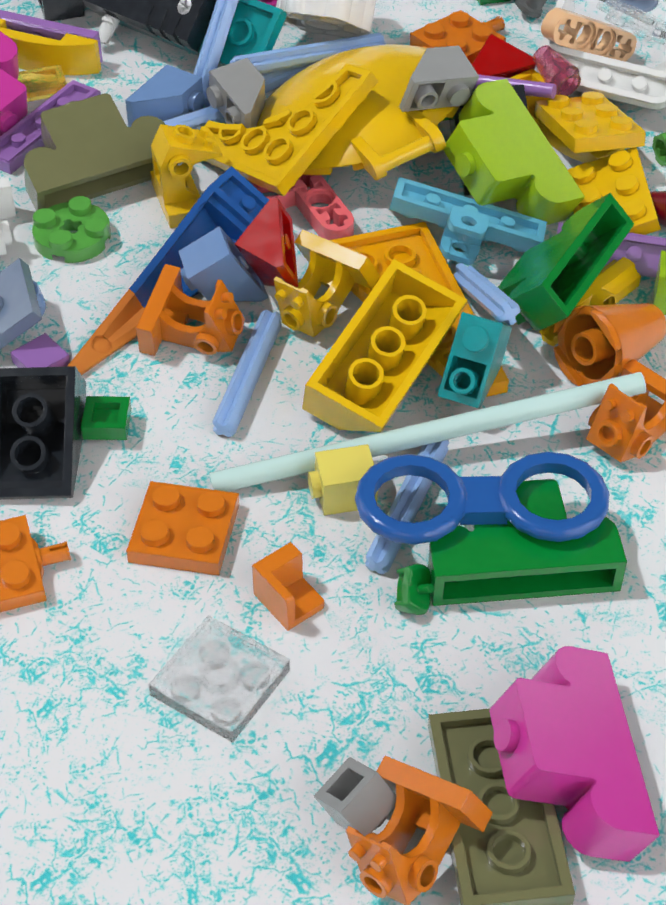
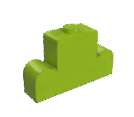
M501 79L479 84L459 113L460 122L447 140L446 148L443 149L477 204L481 206L515 198L517 200L516 209L520 214L546 221L547 225L566 220L584 199V194L509 81Z

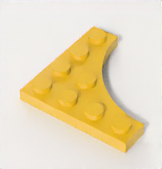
M346 63L328 83L312 94V103L296 110L293 114L289 109L264 119L262 126L245 128L243 124H225L208 120L204 126L212 131L222 152V157L204 161L225 171L232 166L248 181L281 196H285L309 165L319 156L337 131L343 127L346 120L360 103L366 99L369 92L378 83V80L372 71Z

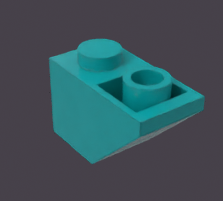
M462 312L437 396L480 409L500 370L512 327Z

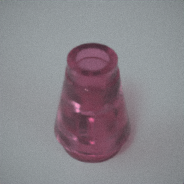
M549 45L540 47L534 53L533 61L544 82L556 84V95L569 96L577 90L581 83V77L579 76V69L553 50Z

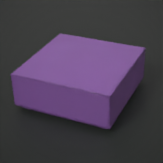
M46 333L10 352L12 362L18 368L67 367L70 363L69 354Z

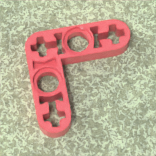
M302 174L285 196L279 194L266 196L269 200L278 197L285 209L297 206L318 236L324 239L333 240L354 235V217L322 175ZM250 182L262 194L272 192L266 188H263L257 184ZM325 203L328 206L314 207L312 204Z

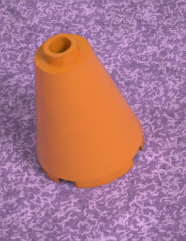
M650 303L576 306L568 318L554 325L553 334L558 333V346L553 347L555 358L561 371L577 386L619 377L624 365L632 359L638 361L664 339L666 335V318L657 306Z

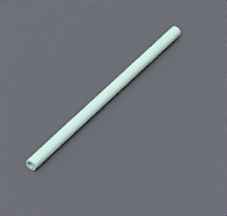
M641 372L210 472L209 474L213 490L228 492L315 471V452L368 444L372 457L601 404L606 390L611 383L629 397L646 393V383Z

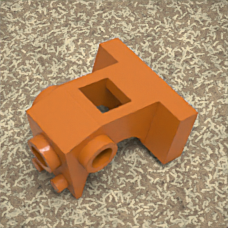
M165 264L136 327L139 352L155 356L162 340L191 347L207 355H214L217 352H232L239 334L243 331L245 318L234 301L233 293L228 291L222 280H217L212 300H198L183 293L181 268ZM188 319L205 323L197 327L186 325Z
M632 359L623 366L621 376L641 372L646 383V393L629 397L611 383L606 390L601 404L593 411L588 421V425L591 428L586 440L620 463L635 457L638 459L642 458L649 451L653 442L666 432V379L635 359ZM649 391L664 400L663 405L648 396Z
M384 756L376 772L379 773L396 794L395 809L391 819L379 834L369 833L364 836L358 830L348 826L346 833L352 847L348 854L354 861H357L361 872L360 880L368 891L379 898L387 896L404 905H410L421 892H426L433 886L437 878L438 867L460 824L462 823L484 832L493 812L471 790ZM416 828L424 830L425 834L418 845L410 852L403 854Z

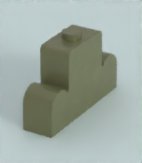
M107 93L80 101H71L63 106L43 111L41 113V137L45 147L30 150L24 158L25 187L35 210L69 202L71 198L76 196H85L92 199L150 181V171H154L151 144L160 124H166L161 119L148 115L135 119L131 127H127L111 95Z

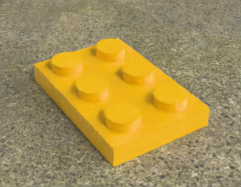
M584 92L582 97L571 98L565 95H555L554 99L548 98V100L535 101L534 115L573 153L645 146L646 131L600 92Z
M637 147L617 151L612 155L568 169V172L585 196L573 211L574 214L590 203L611 193L634 223L629 233L647 235L661 230Z

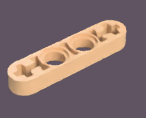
M562 8L550 10L541 25V33L545 38L570 49L627 61L636 48V36L620 27ZM565 24L563 30L559 29L560 25ZM583 27L582 33H581L580 36L577 38L578 32H579L580 29ZM603 34L601 41L597 45L600 36ZM616 41L619 43L618 47H614Z

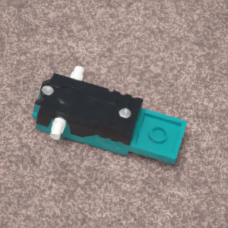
M82 0L85 7L103 17L101 18L102 23L99 28L100 43L109 46L110 39L116 27L118 28L120 24L197 56L200 54L216 4V0ZM239 0L219 63L227 65L230 64V61L235 56L273 50L288 14L280 8L259 0Z

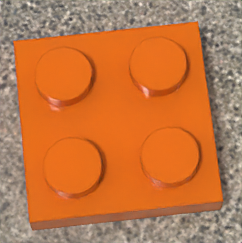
M150 481L126 550L128 563L219 576L239 509V493Z

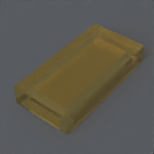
M61 65L20 71L17 79L27 88V102L50 98L67 85Z

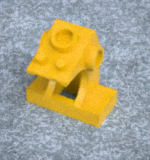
M160 124L151 144L154 170L150 171L151 183L169 227L174 228L178 227L201 197L190 174L193 166L204 160L222 157V152L212 131L208 127L201 126L200 130L186 125L169 126Z
M302 229L294 243L309 262L306 273L298 283V287L287 284L283 279L276 276L274 278L276 289L274 297L278 301L283 324L292 330H298L311 337H315L324 328H329L333 325L339 308L355 283L372 289L380 275L368 256ZM321 285L328 287L323 296L314 299Z

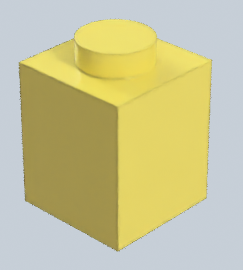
M368 444L315 452V471L308 472V484L311 498L320 499L324 516L358 510L355 503L358 482L367 470L374 465ZM377 491L376 494H375L376 503H377V494H378V491Z

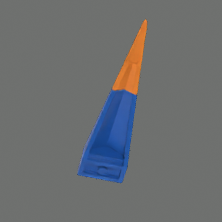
M232 166L207 187L168 240L68 366H76L80 374L83 375L136 338L137 324L164 265L168 264L180 267L181 269L184 268L178 251L219 226L235 243L269 199ZM182 278L184 294L193 298L200 293L198 289L190 290Z

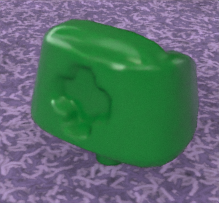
M418 563L397 569L396 573L399 578L397 583V601L394 603L395 608L400 612L414 615L426 614L430 605V593L434 592L429 568Z

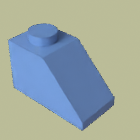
M170 65L164 66L125 100L128 127H131L135 119L141 116H154L164 121L202 109L205 103L202 77Z
M220 226L178 251L184 267L181 269V276L185 284L192 291L198 289L207 300H212L218 279L222 280L228 291L233 293L234 301L262 302L269 298L263 282L235 246V243Z

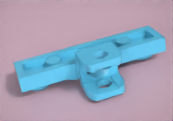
M403 177L398 178L389 210L398 212L404 217L418 218L443 228L444 231L439 246L442 255L446 259L466 265H472L476 261L482 241H493L509 246L518 252H526L544 241L547 225L546 221L491 204L481 206L474 199ZM454 248H460L464 252L456 251Z

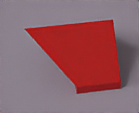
M490 34L472 66L479 75L511 78L527 70H535L536 62L533 56Z
M278 197L266 203L235 242V246L265 286L275 287L274 278L277 276L283 279L285 283L298 287L292 219Z

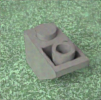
M460 46L426 49L409 80L399 107L402 112L463 106L467 103L479 75Z
M248 58L210 70L209 87L206 90L208 101L214 109L217 108L224 116L226 124H243L245 128L256 127L265 106V78Z

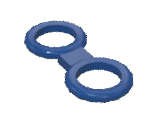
M548 451L530 454L510 464L502 476L459 477L448 465L431 457L405 454L388 457L371 466L358 482L355 503L361 520L374 533L397 543L416 545L434 542L453 532L459 523L460 525L507 524V521L517 530L536 539L563 542L582 538L599 527L608 513L610 494L603 477L587 462L569 454ZM543 473L563 474L576 480L586 490L590 503L585 511L573 518L562 520L546 519L529 512L520 503L516 490L524 480L533 475ZM407 475L420 476L437 483L445 491L448 504L441 514L428 521L411 523L398 521L386 515L377 506L375 494L384 483L395 477Z

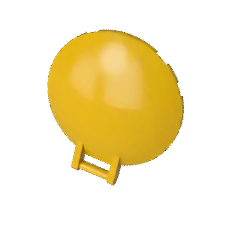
M400 44L374 45L331 55L289 78L265 100V106L257 126H262L264 119L288 109L293 114L296 110L312 103V94L328 83L346 63L370 70L378 80V83L346 120L343 127L337 131L323 148L319 156L309 165L303 175H331L332 168L352 165L354 171L365 169L377 181L386 177L387 171L430 151L437 153L445 149V139L439 130L438 124L445 117L453 118L460 106L402 112L399 106L407 85L427 48Z

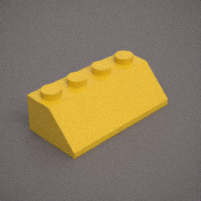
M393 259L305 384L302 409L338 430L382 432L467 304L468 299Z

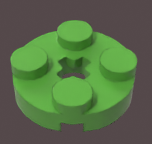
M76 196L71 198L69 202L59 203L49 208H41L33 214L32 234L35 248L43 257L53 260L52 255L64 257L65 263H77L92 259L102 253L106 248L105 241L111 238L110 222L107 214L98 206L92 205L91 200L85 196Z

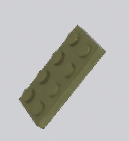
M489 709L429 714L428 730L437 777L471 790L493 812L484 832L461 823L450 844L460 904L573 905L575 891L554 804L515 799L509 796L506 790L499 753L494 745V730Z

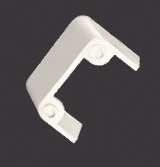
M557 0L555 8L574 12L575 3L574 0ZM565 24L560 25L559 29L563 30ZM545 37L543 38L536 57V70L548 82L580 92H600L608 99L653 110L666 107V62L660 63L655 68H650L560 46Z

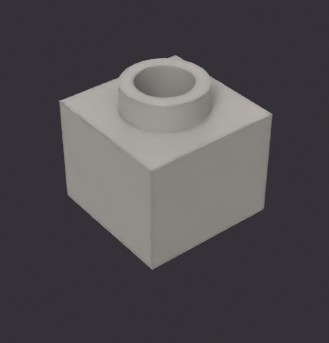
M351 757L339 767L314 795V798L337 824L345 829L350 826L364 836L372 833L384 823L387 815L395 807L396 794L379 773Z

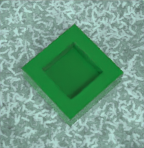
M87 396L81 425L83 440H127L132 410L130 397Z

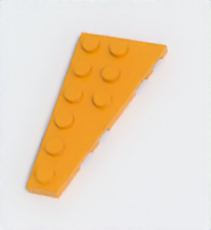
M426 222L329 240L368 256L380 275L379 279L393 259L465 298ZM355 283L351 289V292L362 302L372 291V289ZM467 302L461 313L474 315ZM461 313L427 362L442 378ZM502 366L486 397L508 392L509 379Z

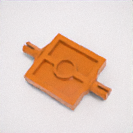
M460 10L411 32L410 45L425 48L460 46L472 64L490 34L506 42V37L498 33V31L505 28V22L500 16L487 22H480L468 13Z
M26 515L0 521V612L47 601L42 582L43 566L71 560L67 541L39 548L37 542L31 537Z

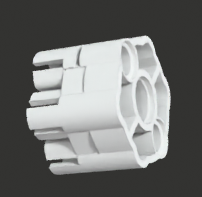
M277 0L276 7L288 14L284 23L310 33L349 38L371 33L376 0Z

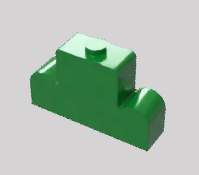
M611 193L573 214L563 224L560 233L527 250L500 283L498 288L520 307L521 312L515 316L518 325L527 321L534 331H539L568 318L634 226L633 221Z
M556 480L523 481L516 490L520 503L529 512L546 519H567L559 484ZM607 517L603 519L597 529L582 538L563 542L536 539L517 530L509 521H507V524L465 525V527L458 525L453 532L437 541L430 542L428 557L431 584L434 586V592L431 593L433 606L621 591L627 565L619 531L615 523Z

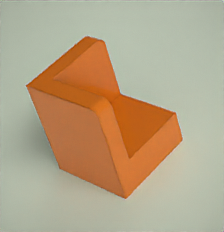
M291 542L252 565L254 595L287 631L324 608V599L303 578L302 553Z

